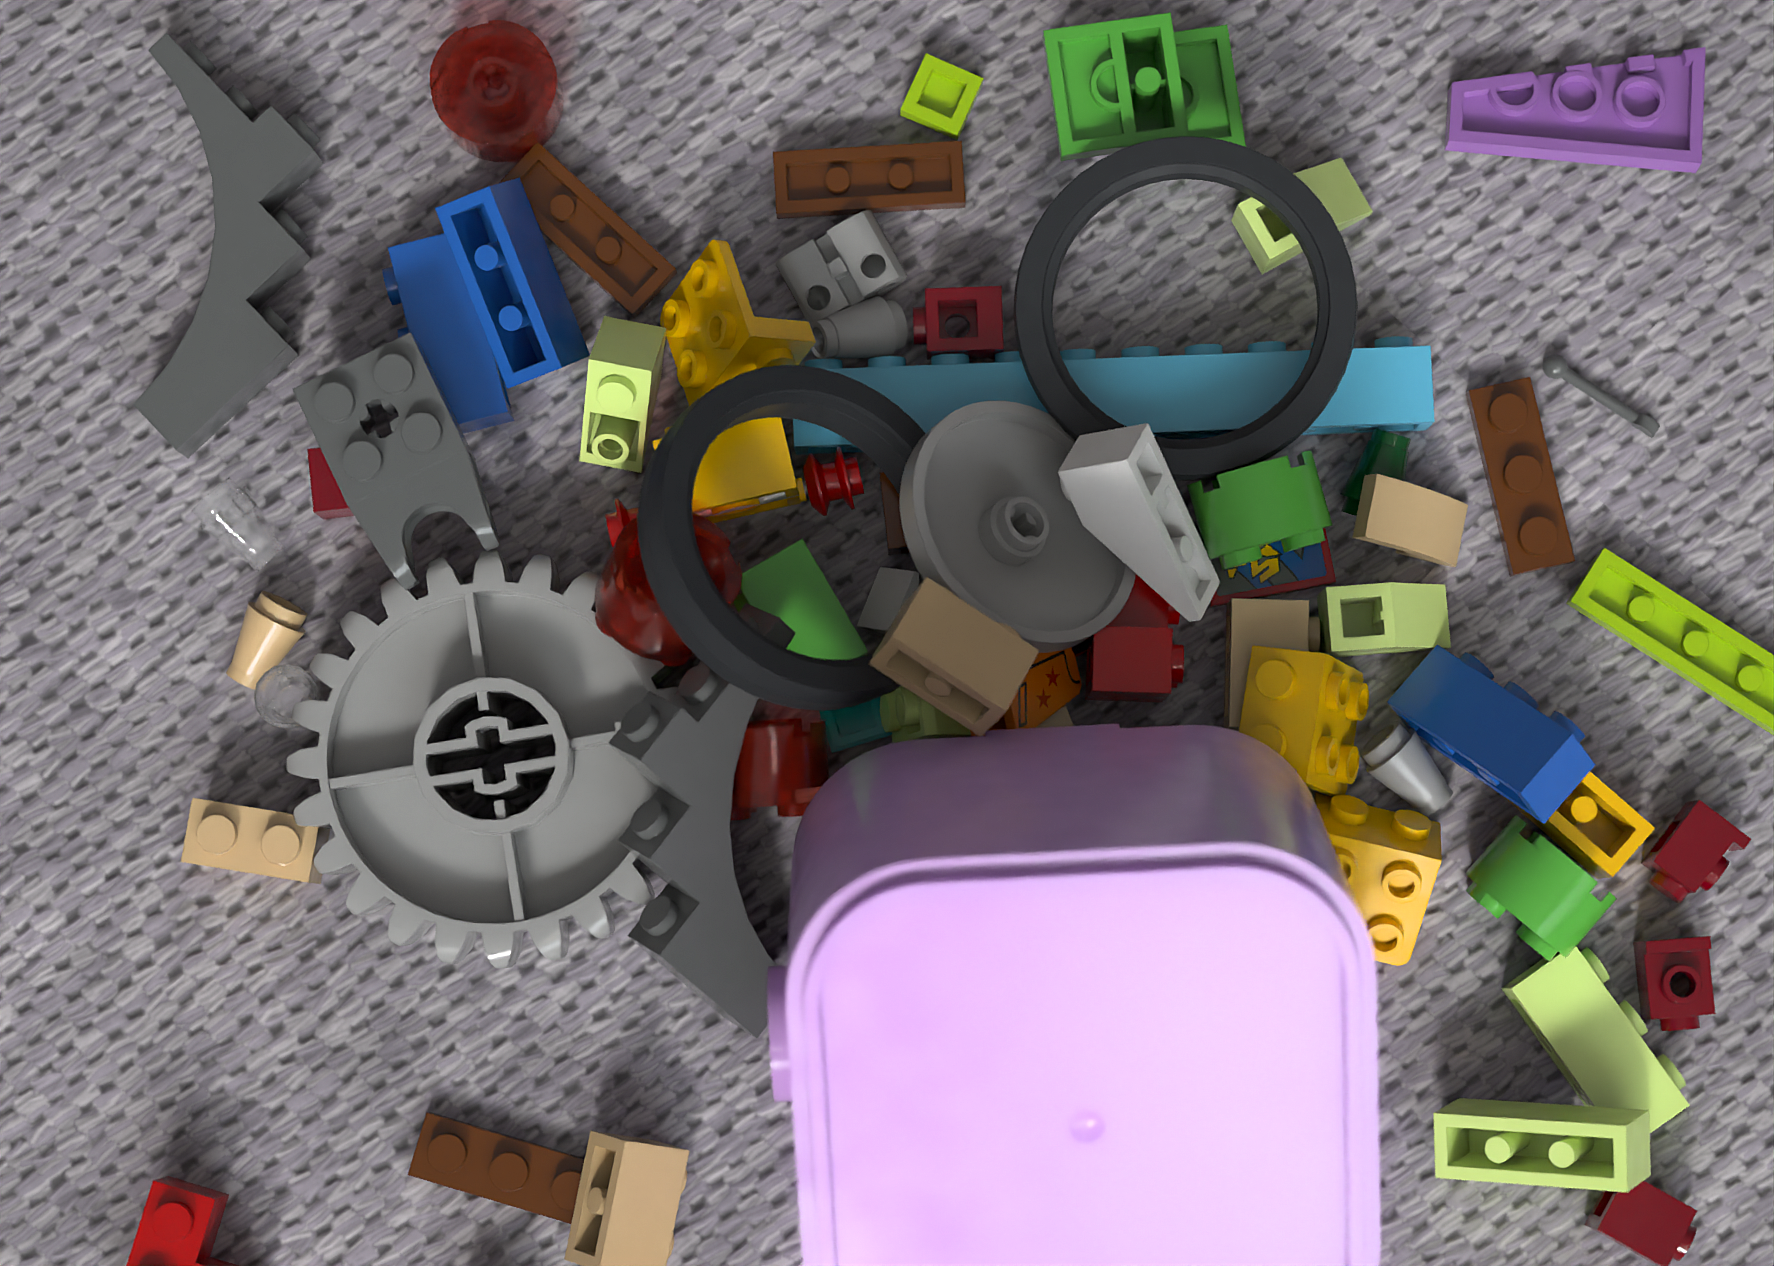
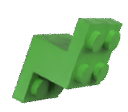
M1171 13L1043 30L1042 38L1061 161L1109 155L1141 142L1180 136L1208 137L1246 147L1228 25L1174 32Z

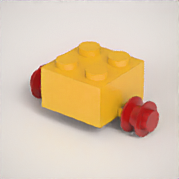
M781 418L754 419L735 425L723 431L715 438L701 461L693 490L692 511L694 528L800 504L803 501H807L805 494H809L811 506L823 516H827L829 504L835 500L843 499L853 510L855 509L853 496L864 494L856 456L844 459L841 447H837L834 461L821 464L811 453L808 455L803 466L805 481L802 482V478L795 479ZM667 427L666 429H664L665 434H666L667 431L670 429V427ZM662 439L652 441L654 451ZM616 498L617 512L605 514L611 544L614 552L626 549L629 561H633L636 547L640 546L637 520L638 507L627 509Z

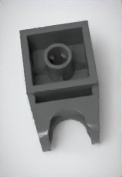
M411 332L292 389L348 507L405 590L420 584L415 571L411 540L418 523L432 513L447 511L458 514L475 531L482 546L487 551L500 546L498 532L475 462L476 459L422 346ZM387 412L391 416L397 412L398 417L390 422L393 433L387 437H382L376 430L371 432L372 426L376 424V418L380 414Z

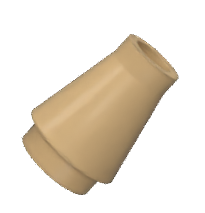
M262 591L256 603L248 602L233 659L226 674L236 682L260 691L268 676L305 634L306 631L302 624L307 617V613L280 596Z

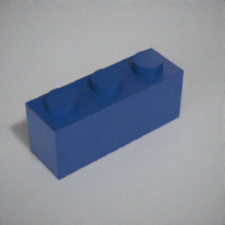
M520 178L485 187L435 208L507 389L590 356Z
M445 233L388 247L392 267L382 269L383 278L392 306L402 303L407 327L397 329L398 338L411 332L422 346L463 434L514 421L505 382Z
M1437 644L1387 703L1408 729H1415L1421 740L1545 824L1595 766V763L1580 744L1585 737L1584 733L1576 724L1558 711H1554L1550 717L1538 711L1539 705L1535 699L1514 682L1509 681L1503 688L1492 681L1494 678L1493 673L1471 654L1465 652L1460 658H1457Z

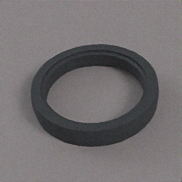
M1180 136L1141 142L1118 150L1080 173L1057 195L1041 216L1026 244L1018 268L1014 290L1013 314L1017 346L1027 378L1047 412L1070 437L1076 441L1079 435L1127 427L1105 414L1080 390L1066 368L1057 346L1052 314L1053 295L1063 259L1078 233L1094 215L1116 198L1145 185L1167 180H1203L1229 186L1250 195L1276 214L1299 242L1313 275L1317 297V325L1314 342L1308 360L1295 384L1275 406L1255 421L1226 434L1205 439L1178 440L1155 437L1173 479L1195 480L1214 478L1219 474L1260 463L1290 445L1312 425L1335 394L1346 371L1356 334L1358 303L1353 267L1343 237L1320 199L1303 181L1278 162L1251 148L1208 137Z
M801 365L763 367L742 373L723 382L695 400L673 423L649 461L639 494L637 520L642 562L654 596L668 622L689 649L716 674L739 689L774 704L814 711L837 710L871 701L901 687L902 685L869 664L874 653L853 659L832 660L815 658L780 646L745 622L721 595L702 560L693 525V490L701 461L711 443L720 433L735 425L754 419L789 418L813 423L831 430L857 446L885 473L900 496L901 480L905 465L912 450L926 433L898 405L878 391L850 377L822 368ZM920 573L918 586L924 581Z

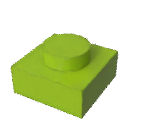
M926 53L900 108V116L958 140L983 86L984 78Z

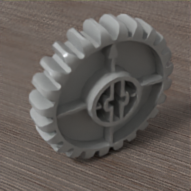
M496 549L484 550L480 553L475 564L473 583L465 584L461 575L446 559L439 557L428 563L426 574L428 595L420 599L409 589L405 590L396 579L391 578L380 587L381 599L388 618L380 625H377L364 615L353 611L347 612L341 618L340 625L344 635L356 649L348 660L332 654L317 653L314 655L310 663V669L318 679L332 688L328 701L306 700L296 702L293 706L292 719L303 727L320 734L317 747L300 749L287 757L286 770L291 774L319 782L321 792L305 799L294 809L295 823L300 826L333 829L335 836L320 848L314 858V866L319 873L327 875L345 874L355 870L361 873L351 886L346 900L347 908L354 915H370L385 908L391 902L395 903L388 925V937L391 942L399 946L411 945L424 936L432 924L435 923V947L438 958L441 962L458 964L471 951L478 933L481 932L484 950L490 963L495 968H512L516 964L522 950L524 932L528 931L535 946L544 957L549 960H559L565 958L568 953L570 936L567 920L575 918L589 933L595 937L606 939L613 935L615 931L614 915L607 900L608 896L615 891L623 898L642 905H647L655 898V891L650 880L639 867L642 861L622 845L618 839L629 827L635 811L648 801L658 788L608 743L619 730L621 721L627 711L635 704L641 702L648 691L668 701L672 699L678 691V687L659 689L657 684L672 672L679 661L680 654L672 642L668 641L652 642L634 650L632 647L643 633L647 621V612L636 601H628L616 606L606 615L600 617L605 603L606 586L601 576L592 571L584 572L573 580L562 595L559 594L560 578L558 567L550 555L541 553L534 555L525 566L519 583H514L510 568L503 556ZM500 700H520L535 707L546 718L548 724L520 728L508 719L503 718ZM479 706V711L487 715L473 720L465 726L467 738L447 741L453 726L472 708ZM499 735L501 743L514 750L556 743L555 756L504 764L506 780L497 783L495 774L482 768L449 774L442 773L444 761L492 754L490 738ZM552 775L544 794L526 811L518 813L517 805L505 801L528 793L530 791L529 779ZM475 788L476 792L498 799L499 801H494L496 820L478 819L467 814L451 797L450 792Z

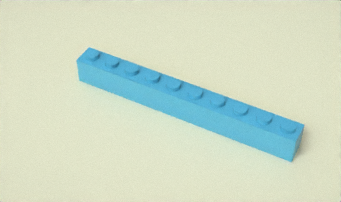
M1394 336L1376 339L1374 341L1375 348H1354L1335 394L1324 411L1301 435L1373 433L1374 428L1387 432L1427 430L1435 422L1431 346H1413V338ZM1266 341L1249 344L1248 353L1223 354L1222 345L1197 344L1185 347V355L1159 356V348L1152 346L1122 349L1121 358H1096V351L1092 349H1069L1060 351L1066 368L1080 390L1094 405L1117 422L1127 427L1148 423L1155 437L1192 440L1219 436L1237 430L1268 412L1295 384L1302 373L1311 350L1286 351V343ZM1019 351L997 353L994 355L995 362L969 363V355L966 354L936 355L931 357V365L906 366V358L899 356L868 359V367L843 368L842 360L813 359L804 362V366L822 368L845 375L878 391L907 413L925 433L950 413L976 402H1016L1048 413L1027 378ZM793 419L796 455L811 453L832 454L836 453L837 447H841L842 453L863 452L847 439L831 430L813 423Z

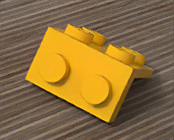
M713 239L708 243L672 296L663 305L660 316V325L666 328V337L677 367L678 381L684 389L689 406L713 388L742 373L763 367L799 365L816 343L810 324L807 321L755 317L753 315L730 245L724 240Z
M1252 645L1239 732L1255 738L1281 755L1296 770L1307 787L1328 796L1345 795L1348 784H1353L1359 769V750L1354 746L1357 721H1362L1368 710V685L1363 683L1362 672L1326 653Z
M1316 793L1314 801L1370 936L1375 961L1396 966L1406 964L1411 958L1442 861L1440 823L1431 821L1425 815L1412 810H1398L1394 812L1369 806L1359 798L1341 794L1331 797Z

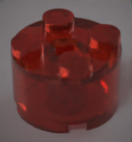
M489 20L488 23L470 28L466 26L454 32L438 49L429 73L432 101L446 131L459 147L483 160L518 162L536 143L544 146L556 131L562 117L564 92L560 77L544 43L533 32L511 21ZM506 83L509 90L506 96H496L493 100L488 99L485 91L489 87L499 90Z
M693 513L694 531L702 560L715 586L727 603L732 606L742 583L740 562L736 566L734 558L728 549L731 542L724 532L708 519ZM636 517L622 529L598 577L594 596L596 606L595 622L603 634L612 637L630 652L647 659L660 661L668 666H680L695 654L670 625L654 596L642 562L638 539V520Z
M801 718L748 721L734 773L730 821L752 818L751 813L757 812V807L777 806L778 817H798L804 815L814 795L829 779L825 719L815 718L810 723V731H802Z

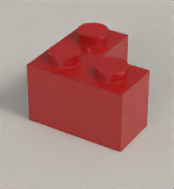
M1137 574L1130 595L1122 610L1107 626L1089 638L1086 657L1085 700L1161 703L1171 694V688H1177L1178 683L1183 682L1184 645L1173 644V628H1168V624H1179L1180 613Z
M170 1176L153 1180L126 1266H239L210 1257L229 1194Z

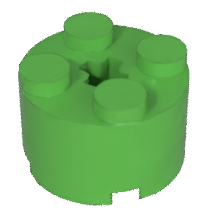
M1312 450L1301 452L1297 456L1299 463L1297 467L1291 468L1287 455L1216 475L1217 479L1212 481L1214 490L1204 493L1201 480L1187 485L1202 542L1209 560L1219 558L1221 568L1224 570L1263 558L1260 546L1281 541L1285 553L1326 540L1323 528L1332 526V521Z
M1515 814L1465 873L1473 880L1466 891L1496 918L1499 919L1507 909L1523 922L1516 933L1548 961L1557 952L1567 958L1617 898L1606 889H1603L1597 897L1593 896L1590 892L1598 882L1541 834L1539 835L1534 831L1527 840L1519 833L1527 823Z

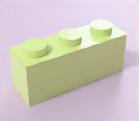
M1576 946L1567 958L1559 952L1550 961L1543 958L1501 988L1584 1106L1649 1110L1650 1133L1689 1106V1103L1679 1091L1686 1086L1681 1073L1666 1055L1661 1054L1657 1058L1654 1056L1642 1039V1036L1648 1032L1643 1020L1627 1001L1624 1000L1617 1004L1603 984L1610 979V976L1601 961L1589 948L1586 947L1579 951Z
M1459 1098L1433 1113L1435 1178L1629 1192L1651 1176L1649 1110Z

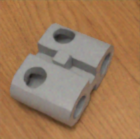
M871 210L862 211L827 230L828 234L816 241L813 239L786 254L776 263V267L809 324L813 321L822 320L824 317L873 296H881L907 279L908 275Z

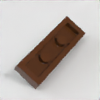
M962 140L773 152L777 219L854 215L866 210H871L872 213L965 208Z
M537 142L499 182L502 183L520 178L542 234L634 319L677 274L676 268L540 143Z
M1526 377L1469 390L1466 393V398L1510 577L1573 563L1575 557L1531 378Z
M427 1112L408 1175L571 1224L585 1158L436 1113Z

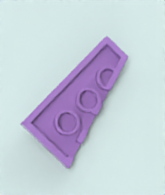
M1706 47L1683 50L1681 55L1654 59L1653 54L1629 57L1625 63L1591 67V63L1566 66L1563 72L1534 75L1532 71L1452 82L1447 99L1445 151L1696 173L1702 164Z

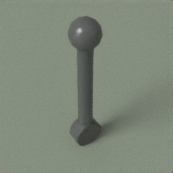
M1552 354L1544 360L1543 371L1549 378L1564 379L1630 422L1633 427L1642 431L1648 437H1654L1660 428L1659 423L1651 417L1636 412L1568 368L1567 361L1563 356Z

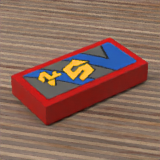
M1323 528L1326 540L1321 543L1285 553L1281 541L1260 546L1263 558L1222 570L1219 558L1212 559L1211 563L1220 580V584L1209 603L1210 608L1227 605L1232 598L1259 599L1335 584L1336 577L1326 529Z

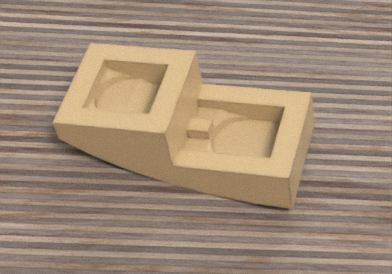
M1380 474L1364 475L1352 538L1396 549L1395 553L1456 567L1468 505L1444 494Z

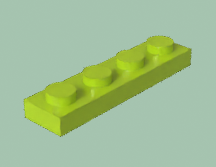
M1603 548L1599 550L1566 604L1774 736V655L1608 549Z

